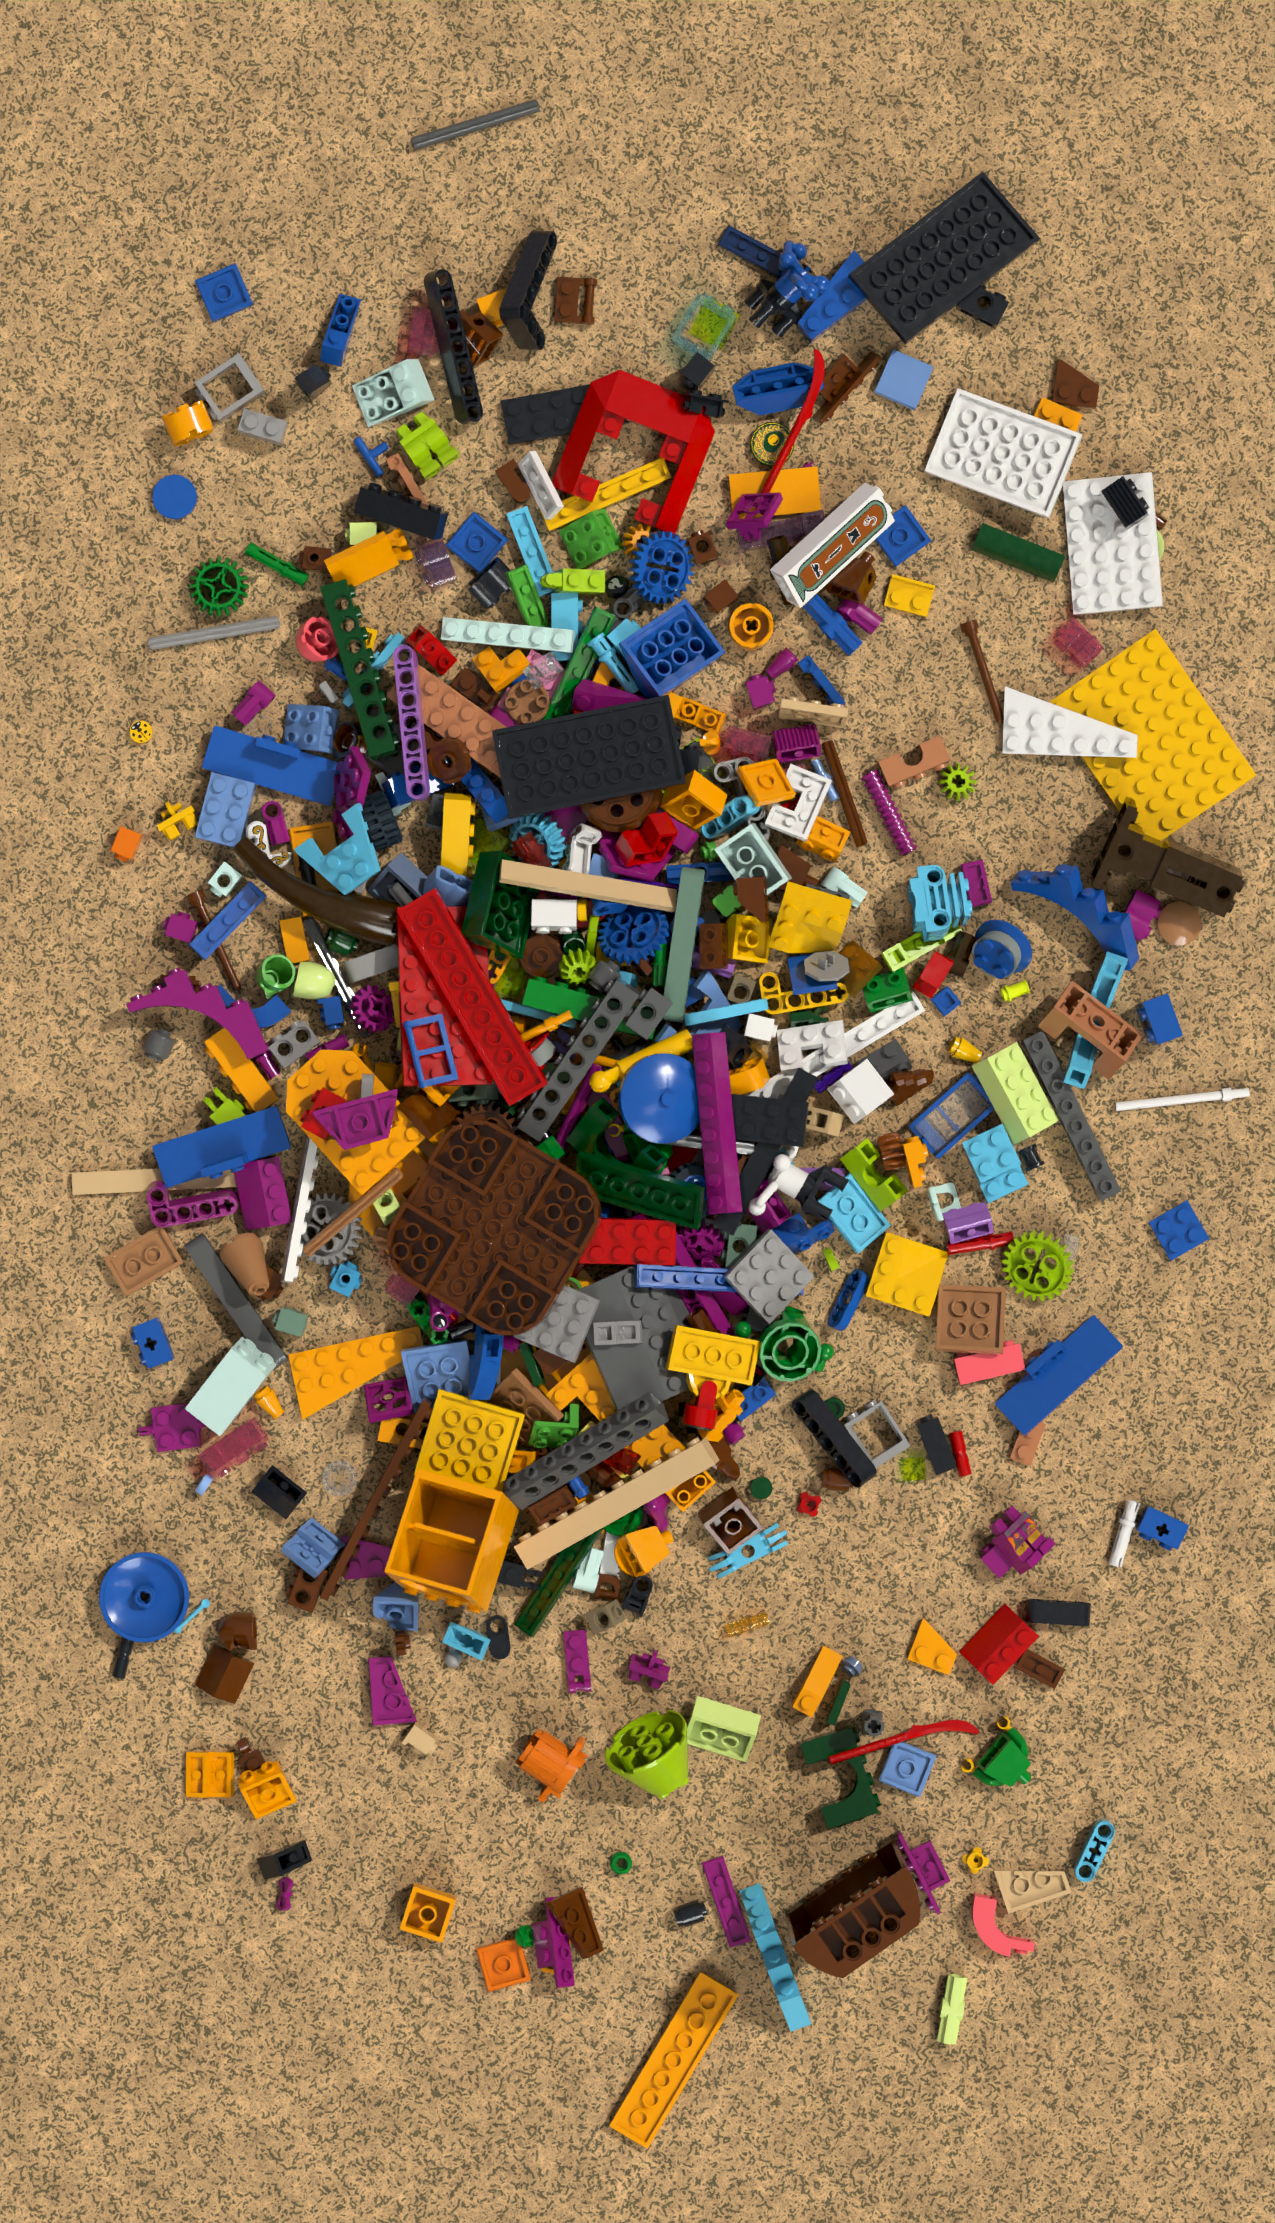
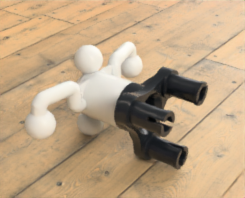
M790 1146L786 1155L780 1154L774 1158V1167L771 1172L767 1173L764 1179H767L769 1185L758 1198H754L749 1202L748 1208L753 1215L763 1214L766 1209V1201L778 1189L799 1201L802 1211L807 1214L810 1212L826 1222L833 1209L819 1203L815 1198L822 1183L827 1182L842 1192L849 1179L834 1172L832 1167L827 1164L808 1174L791 1164L799 1147Z

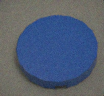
M173 474L165 476L158 481L154 487L152 499L155 508L161 515L178 520L192 513L196 506L197 493L190 480L184 476Z

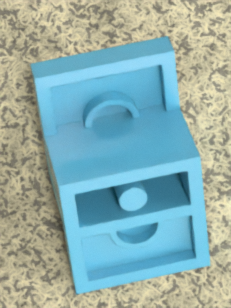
M1003 1124L961 1143L987 1203L1028 1185L1020 1167L1021 1162Z

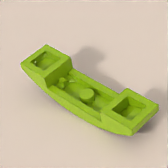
M951 920L949 931L943 939L923 942L922 931H919L882 952L881 955L893 973L957 936L959 930L962 931L959 924L957 927H953ZM935 922L936 925L943 926L941 923Z

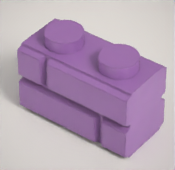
M985 1202L972 1203L967 1207L950 1209L942 1213L944 1228L950 1244L994 1233L992 1219Z

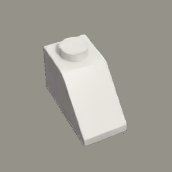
M748 1014L743 1037L770 1042L771 1037H776L778 1025L774 1024L775 1019Z

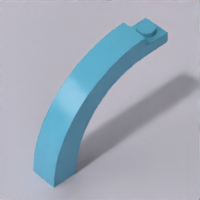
M1106 952L1092 985L1090 995L1110 1009L1128 958ZM1093 1020L1095 1025L1100 1027V1024L1097 1021ZM1077 1032L1063 1082L1085 1089L1092 1072L1097 1047Z

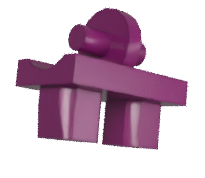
M653 1650L652 1655L643 1653L642 1657L632 1654L628 1667L630 1669L629 1679L637 1682L640 1681L642 1674L650 1677L648 1685L659 1689L662 1683L667 1681L670 1667L663 1665L664 1660L657 1658V1650Z

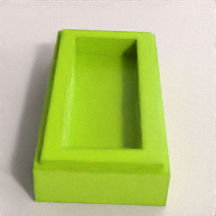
M595 915L590 916L586 950L593 957L599 916Z

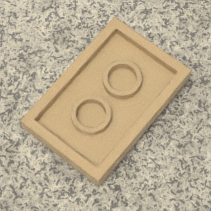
M787 697L781 700L778 719L844 728L848 708H844L843 705L836 703L828 706L821 705L822 703L816 700L801 702L798 698Z

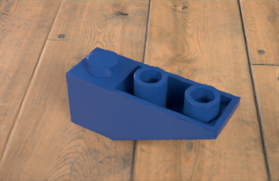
M339 294L322 344L320 361L342 367L361 299Z

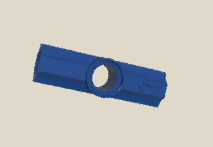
M818 594L803 607L819 624L820 630L830 640L833 639L848 656L863 643L847 626L848 624L843 617L835 610L833 611Z
M699 862L696 864L666 866L667 884H680L682 867L704 868L706 870L704 883L734 881L733 876L723 862Z

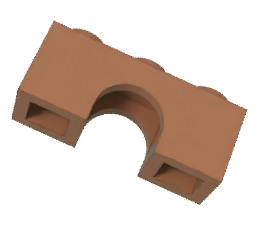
M937 736L918 745L921 752V761L917 765L910 766L905 764L899 753L878 761L877 764L887 788L893 786L894 789L906 785L905 780L913 777L915 781L927 776L926 771L934 769L937 772L946 768V763L950 761L941 737Z

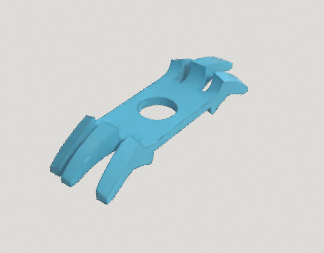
M775 1523L757 1533L728 1555L723 1550L709 1556V1561L725 1555L727 1558L708 1569L712 1572L731 1564L732 1567L717 1574L718 1579L740 1567L788 1544L787 1541L772 1547L769 1545L788 1533L784 1530L765 1538V1535L779 1527L778 1523ZM743 1546H753L755 1550L754 1555L749 1558L744 1557L741 1553Z

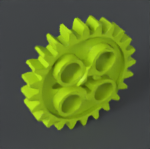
M1032 1230L1030 1236L1024 1232L1021 1237L1017 1235L1014 1242L1011 1241L1009 1243V1249H1006L1003 1253L1007 1256L1002 1260V1263L1007 1264L1002 1269V1271L1008 1272L1005 1280L1011 1279L1012 1283L1009 1287L1017 1286L1016 1294L1023 1291L1025 1299L1028 1295H1032V1301H1035L1038 1296L1042 1302H1044L1046 1296L1052 1300L1055 1294L1060 1296L1062 1290L1067 1289V1283H1070L1073 1279L1069 1275H1072L1074 1269L1070 1268L1074 1261L1068 1260L1072 1253L1064 1252L1067 1245L1060 1246V1238H1057L1055 1241L1052 1240V1233L1045 1237L1043 1230L1038 1236L1035 1230ZM1027 1248L1033 1249L1036 1255H1031ZM1042 1249H1045L1046 1253L1039 1265V1271L1035 1275L1034 1282L1032 1283L1030 1279L1037 1267L1036 1262L1041 1257ZM1048 1257L1053 1258L1056 1264H1051L1048 1261ZM1020 1267L1025 1268L1028 1274L1022 1273ZM1040 1277L1047 1278L1049 1283L1042 1282Z

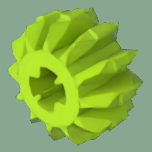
M956 763L955 771L951 765H948L947 770L950 774L944 771L941 772V776L946 778V780H939L938 783L940 785L946 784V787L941 789V793L949 790L948 799H951L953 793L955 794L956 801H960V793L963 798L967 799L969 796L966 790L970 793L975 791L973 787L969 786V784L974 785L977 783V780L969 779L975 774L974 771L968 774L965 773L969 767L968 765H965L960 770V763ZM955 776H958L959 780L963 781L960 788H956V784L952 783V780L956 779Z
M578 948L576 952H573L569 949V955L562 954V961L559 962L562 979H565L568 985L574 982L576 987L579 982H583L586 985L587 979H589L588 974L596 965L595 957L590 955L588 950L582 952Z

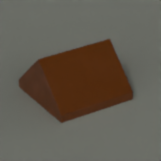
M214 1644L195 1685L212 1697L236 1704L255 1663Z

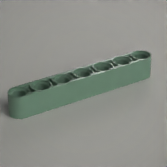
M682 867L664 997L673 1004L662 1020L684 1022L705 870Z

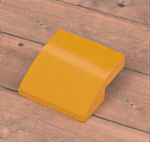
M186 1752V1797H234V1752Z

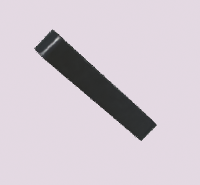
M445 269L432 271L425 275L424 287L454 415L461 424L477 422L483 416V408L452 276Z

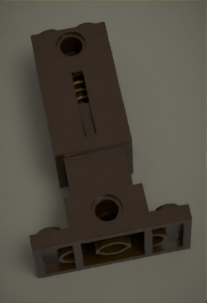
M1126 796L1091 873V885L1098 889L1101 888L1102 884L1106 885L1111 875L1110 870L1126 876L1127 872H1131L1149 880L1150 887L1225 918L1227 912L1231 913L1235 904L1233 898L1236 892L1240 893L1244 885L1240 868L1167 837L1162 842L1144 834L1142 827L1134 824L1139 813L1135 800ZM1121 845H1128L1124 850L1119 849ZM1222 886L1226 887L1225 890L1218 891V888Z

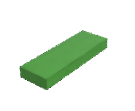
M527 564L506 572L507 580L524 624L528 626L550 627Z

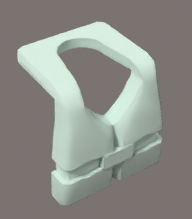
M953 1182L927 1188L935 1220L942 1221L944 1220L942 1213L950 1209L961 1208ZM951 1193L954 1201L951 1205L940 1209L936 1194Z

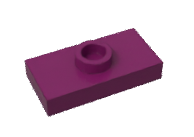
M983 859L960 864L964 879H968L969 891L966 892L968 900H971L972 907L992 903Z

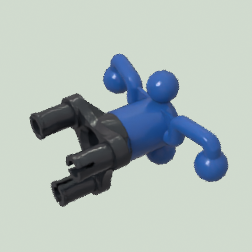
M786 241L783 245V252L779 256V263L782 267L788 269L776 282L761 279L756 284L757 288L744 300L745 304L753 310L761 303L758 310L749 317L750 322H755L753 325L757 328H760L771 314L780 313L783 315L772 326L773 332L781 338L793 324H797L802 318L796 302L801 297L807 301H814L819 293L826 292L830 285L827 277L815 275L814 271L806 263L800 261L807 255V248L803 244Z

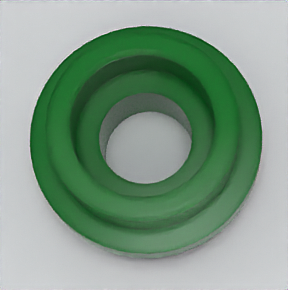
M617 1852L610 1859V1867L616 1874H626L632 1867V1859L625 1852ZM619 1859H623L625 1861V1865L623 1867H619L617 1865V1861Z

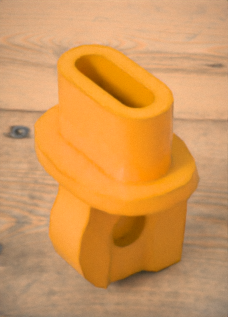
M708 731L702 739H699L700 746L703 747L707 754L714 755L719 752L721 741L716 732Z

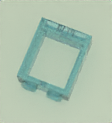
M698 293L671 337V343L692 356L699 352L711 362L736 321L735 311L727 305L723 304L721 307L716 304L715 299L706 293L703 295ZM699 305L727 320L726 325L710 351L682 335Z

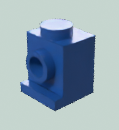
M335 996L318 999V1004H323V1008L319 1009L321 1021H326L327 1029L341 1028L340 1024L345 1023L341 997Z

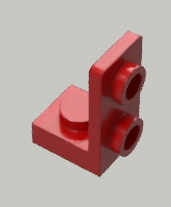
M421 625L405 640L441 675H444L457 661Z

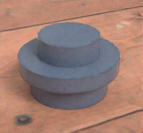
M852 1656L843 1659L841 1662L843 1671L851 1677L853 1675L858 1677L863 1668L862 1664Z

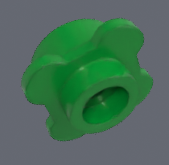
M528 1924L525 1927L523 1925L519 1926L515 1931L517 1944L524 1948L527 1945L529 1947L533 1946L534 1941L533 1931Z

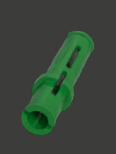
M250 542L245 550V555L281 574L280 577L288 578L301 587L305 585L309 578V574L294 567L292 562H286L253 542Z

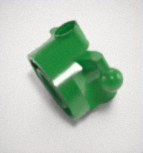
M786 1306L784 1311H782L779 1321L771 1324L761 1335L757 1359L771 1377L779 1381L793 1382L805 1378L814 1370L823 1372L826 1361L830 1360L834 1355V1349L828 1343L820 1345L819 1338L804 1317L803 1311ZM740 1321L734 1326V1334L737 1337L747 1338L751 1334V1326L745 1321ZM793 1338V1343L787 1349V1354L777 1350V1346L781 1341Z

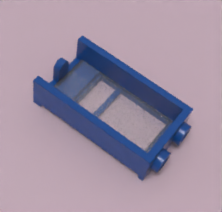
M967 1072L908 1125L909 1129L916 1136H919L921 1142L926 1144L927 1149L936 1159L941 1158L994 1110L975 1073L971 1075Z

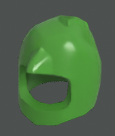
M282 954L269 955L258 964L255 979L264 990L267 999L271 998L275 993L288 988L293 983L296 975L295 967L291 960Z

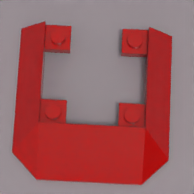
M617 370L592 381L552 480L554 488L592 503L601 481L580 472L594 436L597 432L617 440L624 420H628L665 435L666 437L658 457L678 465L663 505L661 506L642 498L634 520L654 527V529L659 531H669L675 534L715 434L709 417L703 415L704 406H702L701 414L686 412L681 407L682 401L686 397L622 370Z

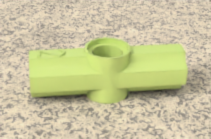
M948 1974L945 1994L941 1999L939 2010L938 2042L950 2045L956 2044L959 2024L962 2021L965 2001H963L967 1977Z

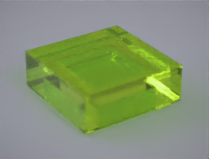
M925 1457L902 1458L903 1481L926 1480Z

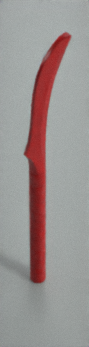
M815 348L813 350L814 370L807 397L760 493H770L803 425L812 417L813 406L825 374L823 356Z
M946 1720L928 1725H913L905 1732L828 1756V1762L830 1765L932 1733L959 1731L977 1735L979 1731L974 1725L962 1720Z

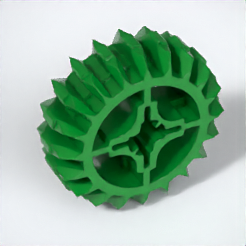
M220 556L216 558L217 563H213L210 557L208 558L210 565L206 566L203 561L200 562L203 568L202 571L194 568V572L198 574V577L190 576V580L196 582V584L189 585V589L196 590L190 594V597H198L194 601L195 606L203 603L200 610L204 612L209 608V616L213 615L214 610H217L218 617L222 615L221 610H225V614L229 616L230 611L228 608L232 607L237 612L238 608L235 604L244 605L240 597H248V594L242 591V589H249L248 584H242V582L248 580L247 575L239 576L244 572V569L241 567L235 570L238 565L236 561L229 566L230 559L228 557L225 558L224 563H221ZM221 569L216 578H204L210 571ZM228 571L235 576L237 589L226 584ZM222 580V585L226 589H220V592L216 593V588L212 584H218V581ZM201 585L212 590L211 602L204 599L201 593ZM222 595H234L230 601L224 604H217Z

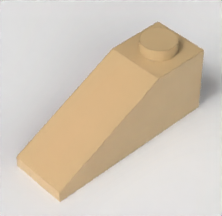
M809 1106L806 1129L839 1137L844 1115Z

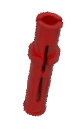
M1009 1231L1000 1234L991 1233L950 1244V1241H947V1254L950 1256L985 1249L995 1250L998 1247L1008 1246L1011 1241L1014 1242L1013 1232Z

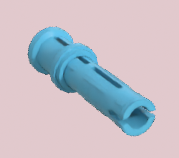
M601 632L590 640L587 645L594 649L599 656L598 660L600 662H605L624 690L635 693L639 690L636 682L615 655L616 649L609 645L604 638L605 634Z

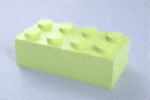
M1017 1042L972 1066L1014 1145L1059 1121Z

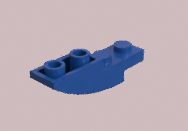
M477 1324L475 1330L474 1354H470L468 1399L490 1400L500 1369L504 1335L489 1332Z

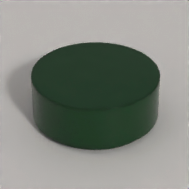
M837 1397L828 1398L825 1403L839 1419L845 1412L843 1401Z
M757 1477L750 1484V1491L757 1499H766L772 1493V1483L766 1477Z

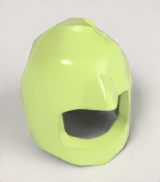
M300 962L297 979L291 987V996L315 1000L326 998L335 986L336 979L333 972L321 964Z

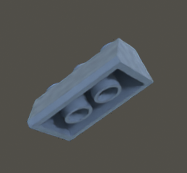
M401 852L385 867L367 890L377 899L398 904L389 893V888L395 883H399L414 901L424 895V881L428 877Z

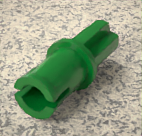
M668 943L660 944L661 951L654 950V962H651V965H653V986L665 987Z

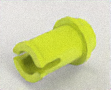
M1026 980L1008 987L1004 985L1000 989L1004 1002H1011L1013 998L1030 993Z

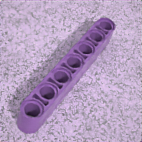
M400 645L394 650L393 658L406 790L411 798L423 801L430 794L417 654L409 646ZM409 651L410 658L402 662L400 659L401 653ZM406 673H411L412 681L404 684L402 681L403 676ZM413 695L414 703L411 706H406V697ZM415 717L417 720L416 726L408 729L407 721ZM412 740H418L419 747L415 751H410L409 744ZM415 762H420L421 769L418 773H412L411 766ZM421 784L423 792L415 796L413 789L416 785Z

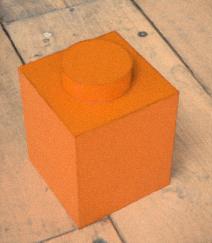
M120 826L110 850L115 853L114 858L127 862L128 859L134 860L143 835Z

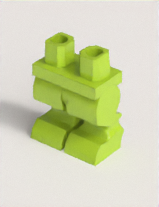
M420 412L413 418V421L418 426L416 430L411 432L407 425L404 424L396 429L402 448L415 467L419 468L424 480L427 481L442 470L441 465L445 468L458 459L460 453L454 446L451 447L449 445L448 438L432 418L429 419L423 412ZM429 450H431V451L433 452V454H435V455L437 456L438 461L440 462V464L437 462L436 459H434V460L432 459L431 453H430Z

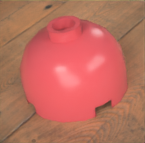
M312 617L298 628L295 637L296 647L305 659L319 663L331 659L339 652L330 620L327 618Z

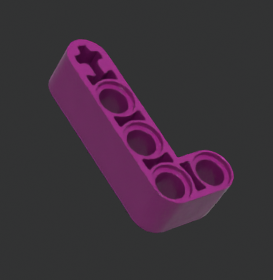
M154 1181L149 1185L147 1191L151 1219L157 1227H168L233 1214L238 1208V1196L230 1189L170 1200L165 1183ZM154 1190H160L163 1193V1195L161 1197H155L152 1195V1192ZM229 1199L231 1205H227L225 1200ZM216 1201H218L219 1208H216ZM202 1203H209L212 1207L204 1210L200 1205ZM181 1207H186L190 1210V1212H188L187 1214H182L178 1211V1209ZM159 1211H164L168 1214V1216L165 1218H159L156 1215V1213Z

